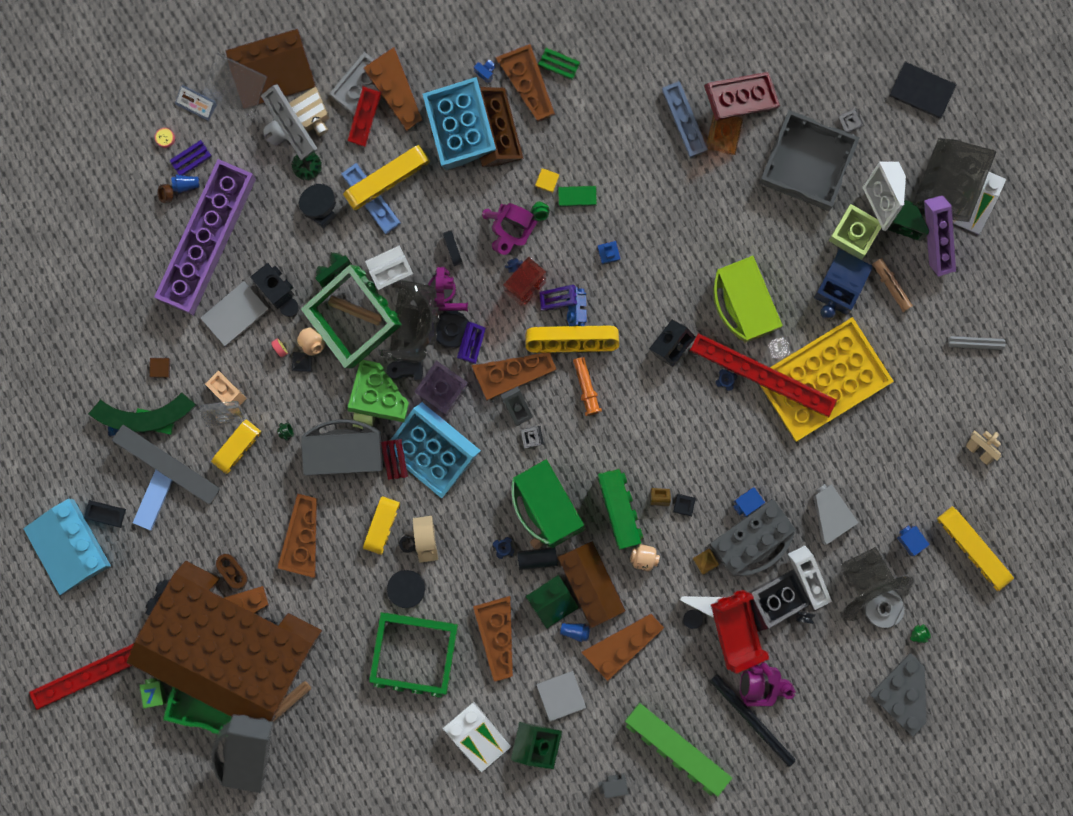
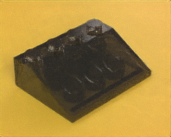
M938 138L914 198L913 205L918 207L922 216H925L924 200L943 195L952 206V220L970 222L996 151L955 139Z

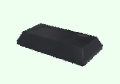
M89 500L84 519L121 528L126 509Z

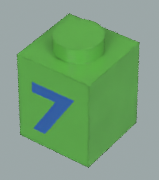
M157 678L147 679L145 684L140 685L143 708L167 704L162 681H157Z

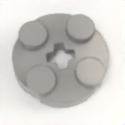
M890 589L874 591L867 597L864 606L865 615L873 625L881 628L892 627L898 624L903 618L905 611L900 595ZM887 603L889 612L882 614L879 607Z

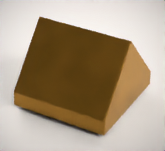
M651 488L650 505L670 506V489Z

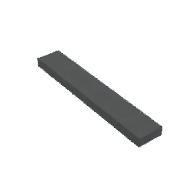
M125 425L121 426L112 439L113 442L209 505L220 490L219 487Z

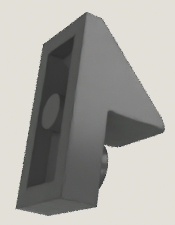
M518 386L501 395L516 426L533 417Z

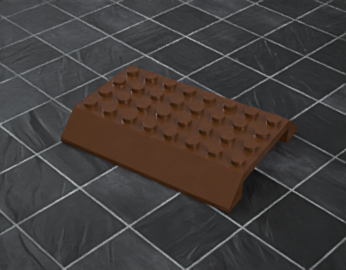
M185 561L173 574L134 641L127 664L230 717H233V715H245L252 719H265L268 722H273L278 708L310 649L315 646L322 630L290 613H287L281 623L276 625L213 593L220 579L219 577Z

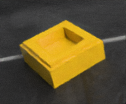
M542 168L535 187L553 193L559 174Z

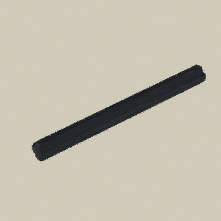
M715 675L710 680L713 686L788 767L793 765L796 759L721 677Z

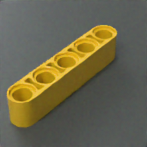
M417 145L348 188L343 193V196L353 210H357L422 169L421 166L429 164L430 160L420 145Z
M615 326L531 327L525 333V347L529 352L614 351L620 345L619 331Z
M951 506L937 518L939 524L942 523L944 525L943 528L950 537L955 538V542L961 550L969 555L968 558L972 563L982 570L980 572L989 583L992 582L994 584L995 590L1001 591L1014 580L1008 569L957 509Z

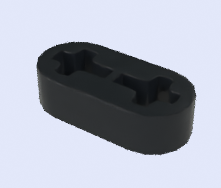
M452 230L444 232L443 236L453 266L463 264Z

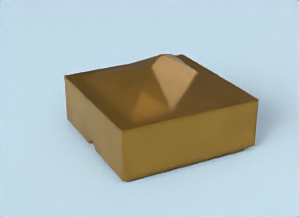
M709 548L692 558L702 575L719 565Z

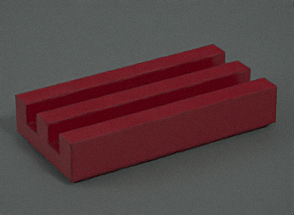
M401 439L381 442L388 480L408 477ZM394 444H396L401 473H399L398 470L397 455L395 453Z

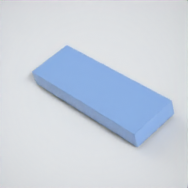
M155 470L134 518V524L152 530L173 480Z

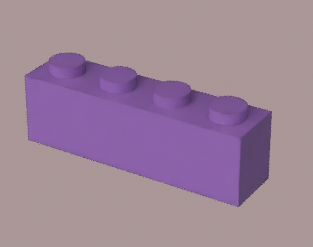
M943 195L924 200L926 225L929 229L927 235L929 265L937 276L955 272L952 206Z

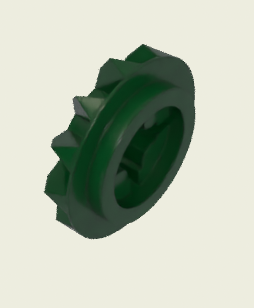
M315 152L305 158L307 162H311L309 165L311 171H308L305 167L302 168L301 166L304 165L303 160L298 155L294 156L291 166L293 173L299 179L312 180L319 175L322 162Z

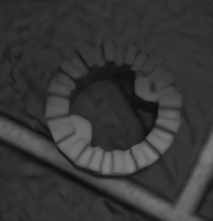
M409 535L403 536L399 541L400 549L406 553L414 551L416 549L415 538ZM409 538L413 541V546L406 550L403 547V542H406Z
M798 611L799 618L796 621L814 624L812 619L815 617V614L807 613L806 615V613Z

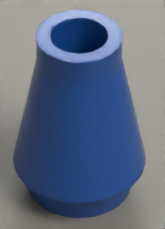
M176 175V177H171L173 192L182 193L194 188H200L198 176Z
M563 623L560 634L581 643L583 641L587 642L590 626H586L585 623Z

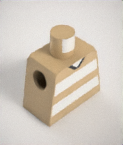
M316 87L289 103L307 132L314 128L318 136H321L328 131L323 122L328 120L329 116Z

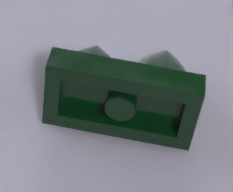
M331 252V266L317 267L315 279L322 288L326 287L349 265H353L346 255L343 256L339 253Z

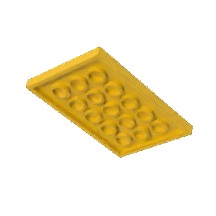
M852 317L770 367L836 399L837 402L829 418L761 385L760 387L796 442L894 381Z

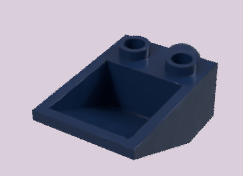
M841 249L838 250L814 296V299L826 304L820 311L823 319H833L836 310L845 315L851 312L873 268L872 265Z

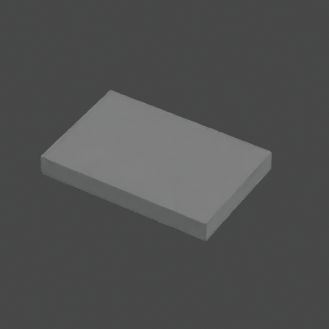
M365 52L329 93L331 98L353 115H355L362 87L377 90L363 70L366 65L374 61Z
M243 281L205 313L201 319L222 344L227 347L268 312L269 309Z

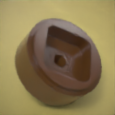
M161 184L157 191L158 198L161 203H170L173 199L172 187L169 184Z

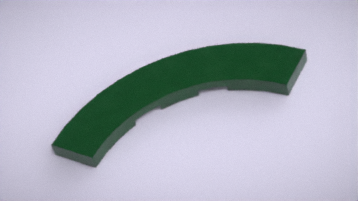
M181 392L174 400L161 408L148 412L134 413L118 410L100 399L88 415L114 429L119 430L122 425H125L134 432H149L165 428L181 420L197 404Z

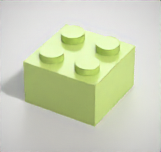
M850 204L828 241L855 257L862 259L880 231L881 225L878 219Z

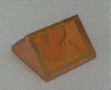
M713 114L707 140V149L736 155L743 118L734 117L716 121Z

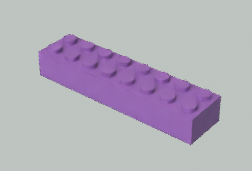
M217 159L154 298L194 316L255 183L256 178L252 173Z

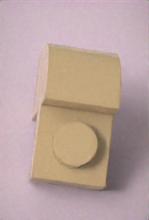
M432 516L413 518L414 538L419 563L438 560Z

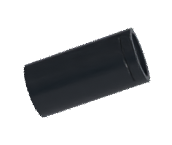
M556 547L517 551L519 571L558 566Z

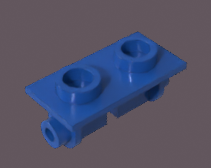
M576 287L574 293L577 295L575 297L577 304L569 306L567 322H569V326H585V323H587V310L580 309V306H586V292H584V289Z

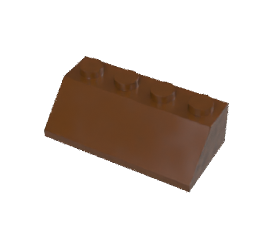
M480 87L496 147L495 151L480 157L482 167H495L524 159L505 88Z
M593 541L558 557L591 628L626 611Z

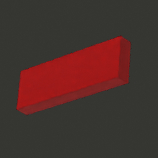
M362 87L348 142L366 147L381 96L380 91Z

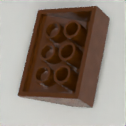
M298 29L225 50L244 109L265 103L261 95L273 85H278L285 97L316 87Z

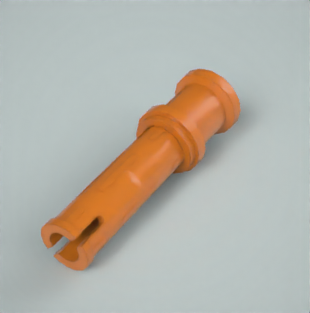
M585 357L574 359L573 362L582 390L581 400L584 401L586 408L585 415L598 414L602 412V409L599 408L596 397L598 394L592 387Z

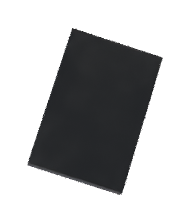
M905 61L889 97L941 119L957 84Z

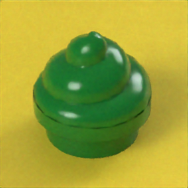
M537 201L532 206L531 213L534 215L535 220L543 221L548 218L550 209L547 204Z
M918 624L914 626L910 640L918 643L928 642L931 634L926 625Z

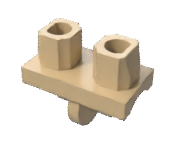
M974 430L966 447L974 453L981 446L985 452L979 458L986 465L990 464L994 459L998 460L1001 457V453L991 444H994L996 447L1000 446L1001 443L996 439L999 434L994 432L991 435L988 431H985L983 436L988 439L986 441Z

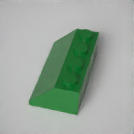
M620 469L599 473L597 478L618 550L641 544V540L644 538L641 528L637 529L635 521H638L636 510H632L630 502H633L630 491L626 492L624 484H627L625 473H621Z

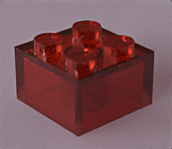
M528 257L503 284L504 292L520 306L523 303L527 305L534 297L533 292L536 289L540 290L546 284V271Z

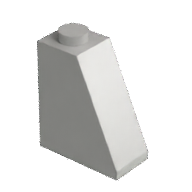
M826 484L816 489L817 494L813 496L821 540L824 545H827L858 524V521L832 484L826 486Z

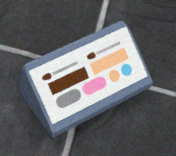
M184 85L181 86L175 102L176 105L209 121L217 106L215 101Z

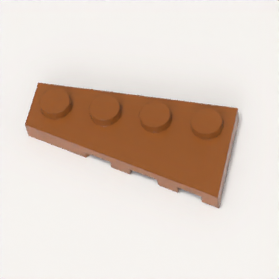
M531 44L495 57L538 122L555 115Z
M395 47L366 65L363 70L377 90L381 92L382 97L405 130L408 131L421 122L422 117Z
M297 493L278 569L316 578L317 498Z
M649 614L581 653L608 681L664 627L652 614Z

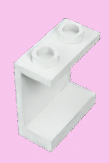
M400 245L365 261L378 290L413 274Z

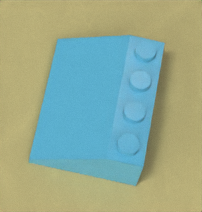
M477 77L423 93L440 163L445 170L467 164L496 150Z
M423 402L413 408L405 419V423H402L391 438V440L401 439L407 470L441 498L445 496L481 451ZM394 444L395 453H396V455H397V460H398V463H399L398 454H397V449H396V444Z
M67 499L23 528L59 595L111 567L73 499Z

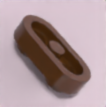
M222 554L217 558L216 567L232 588H243L248 582V576L237 560L230 554ZM225 560H229V567L223 565ZM237 575L241 576V581L239 583L235 581V577Z

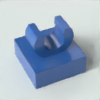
M488 60L484 66L478 62L474 66V72L489 84L493 80V73L491 72L495 69V64L491 60Z
M616 241L597 245L602 264L620 260Z

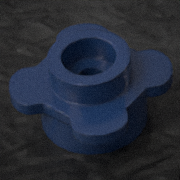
M518 258L507 261L508 264L505 265V269H508L509 273L523 269V261L518 260Z
M721 369L719 371L720 376L715 384L717 387H724L726 390L731 391L734 388L733 383L737 379L736 373Z
M509 537L493 542V546L497 551V558L502 559L506 555L512 556L515 551L511 546L512 540Z

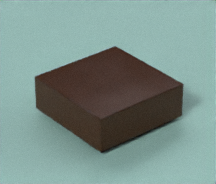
M150 358L149 377L170 378V358Z

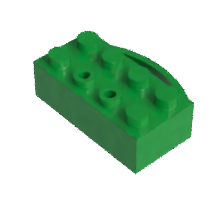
M547 459L513 477L511 490L515 512L524 528L535 539L554 548L586 530ZM518 497L523 498V504L529 518L541 530L539 535L533 532L524 521L518 507Z

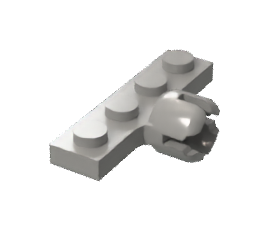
M273 85L264 92L261 97L273 115V121L264 127V137L271 133L272 136L267 141L272 145H280L287 139L301 160L307 158L318 148L279 86Z

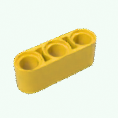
M247 419L244 420L215 454L211 463L225 474H228L231 471L232 465L235 466L243 456L242 453L244 451L247 452L256 441V436L259 437L262 431Z
M381 496L363 549L382 555L383 547L387 543L391 532L389 530L393 526L397 515L396 510L399 509L400 502Z

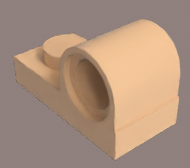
M219 370L205 384L233 412L247 399Z

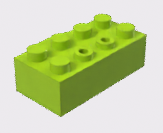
M754 256L717 270L713 286L714 302L722 322L730 332L744 341V343H747L782 328L783 325ZM719 288L723 290L726 309L737 324V328H733L724 317L718 300L717 290Z

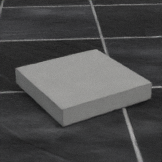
M573 671L536 684L549 721L586 708Z

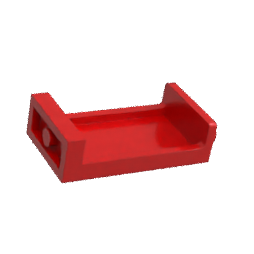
M744 590L736 591L730 597L719 598L717 602L711 604L726 668L736 674L769 660L768 652L761 649L750 600L754 599L753 594Z

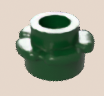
M288 422L279 424L280 428L277 429L279 437L288 441L294 436L292 426Z

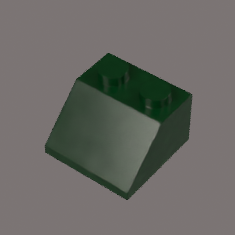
M904 200V206L887 229L920 242L929 233V229L918 207L908 200Z
M559 575L526 595V598L546 629L579 608Z
M519 722L511 761L526 766L554 769L562 731L536 724Z

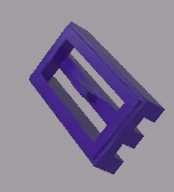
M200 140L169 161L179 175H185L211 158L212 155ZM199 147H202L201 149H199L198 151H196L195 153H193L192 155H190V156L187 157L186 159H184V160H182L181 162H179L178 164H176V162H178L179 160H181L182 158H184V157L187 156L188 154L192 153L193 151H195V150L198 149ZM202 153H206L204 156L197 159L184 169H179L191 160H193L194 158H196L197 156L201 155Z
M568 285L539 292L541 310L548 311L576 305L577 300H575V297L577 295L574 293L576 286ZM569 291V294L545 299L547 295ZM569 298H570L569 301H564V302L554 303V304H550V305H545V303H550V302H554V301H559V300H564V299H569Z
M467 322L457 356L458 359L476 364L486 330L485 327Z

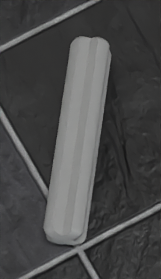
M956 336L948 338L949 347L1003 350L1006 346L1004 339Z

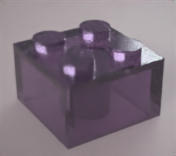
M436 360L414 393L447 416L469 384Z

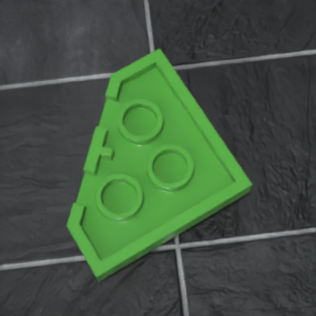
M362 360L359 363L348 404V411L405 423L409 407L407 399L401 395L398 387L386 375L380 363Z

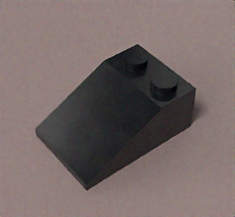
M794 569L748 592L753 594L754 599L750 600L757 632L771 628L811 604Z

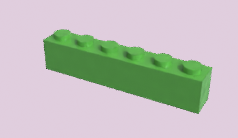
M640 702L624 720L627 723L626 728L634 734L639 732L643 736L641 738L642 741L649 746L655 745L658 748L656 752L665 759L667 756L673 760L672 765L679 771L682 769L686 770L689 773L687 777L694 783L698 781L704 785L702 789L710 796L713 794L719 796L731 781L732 777Z

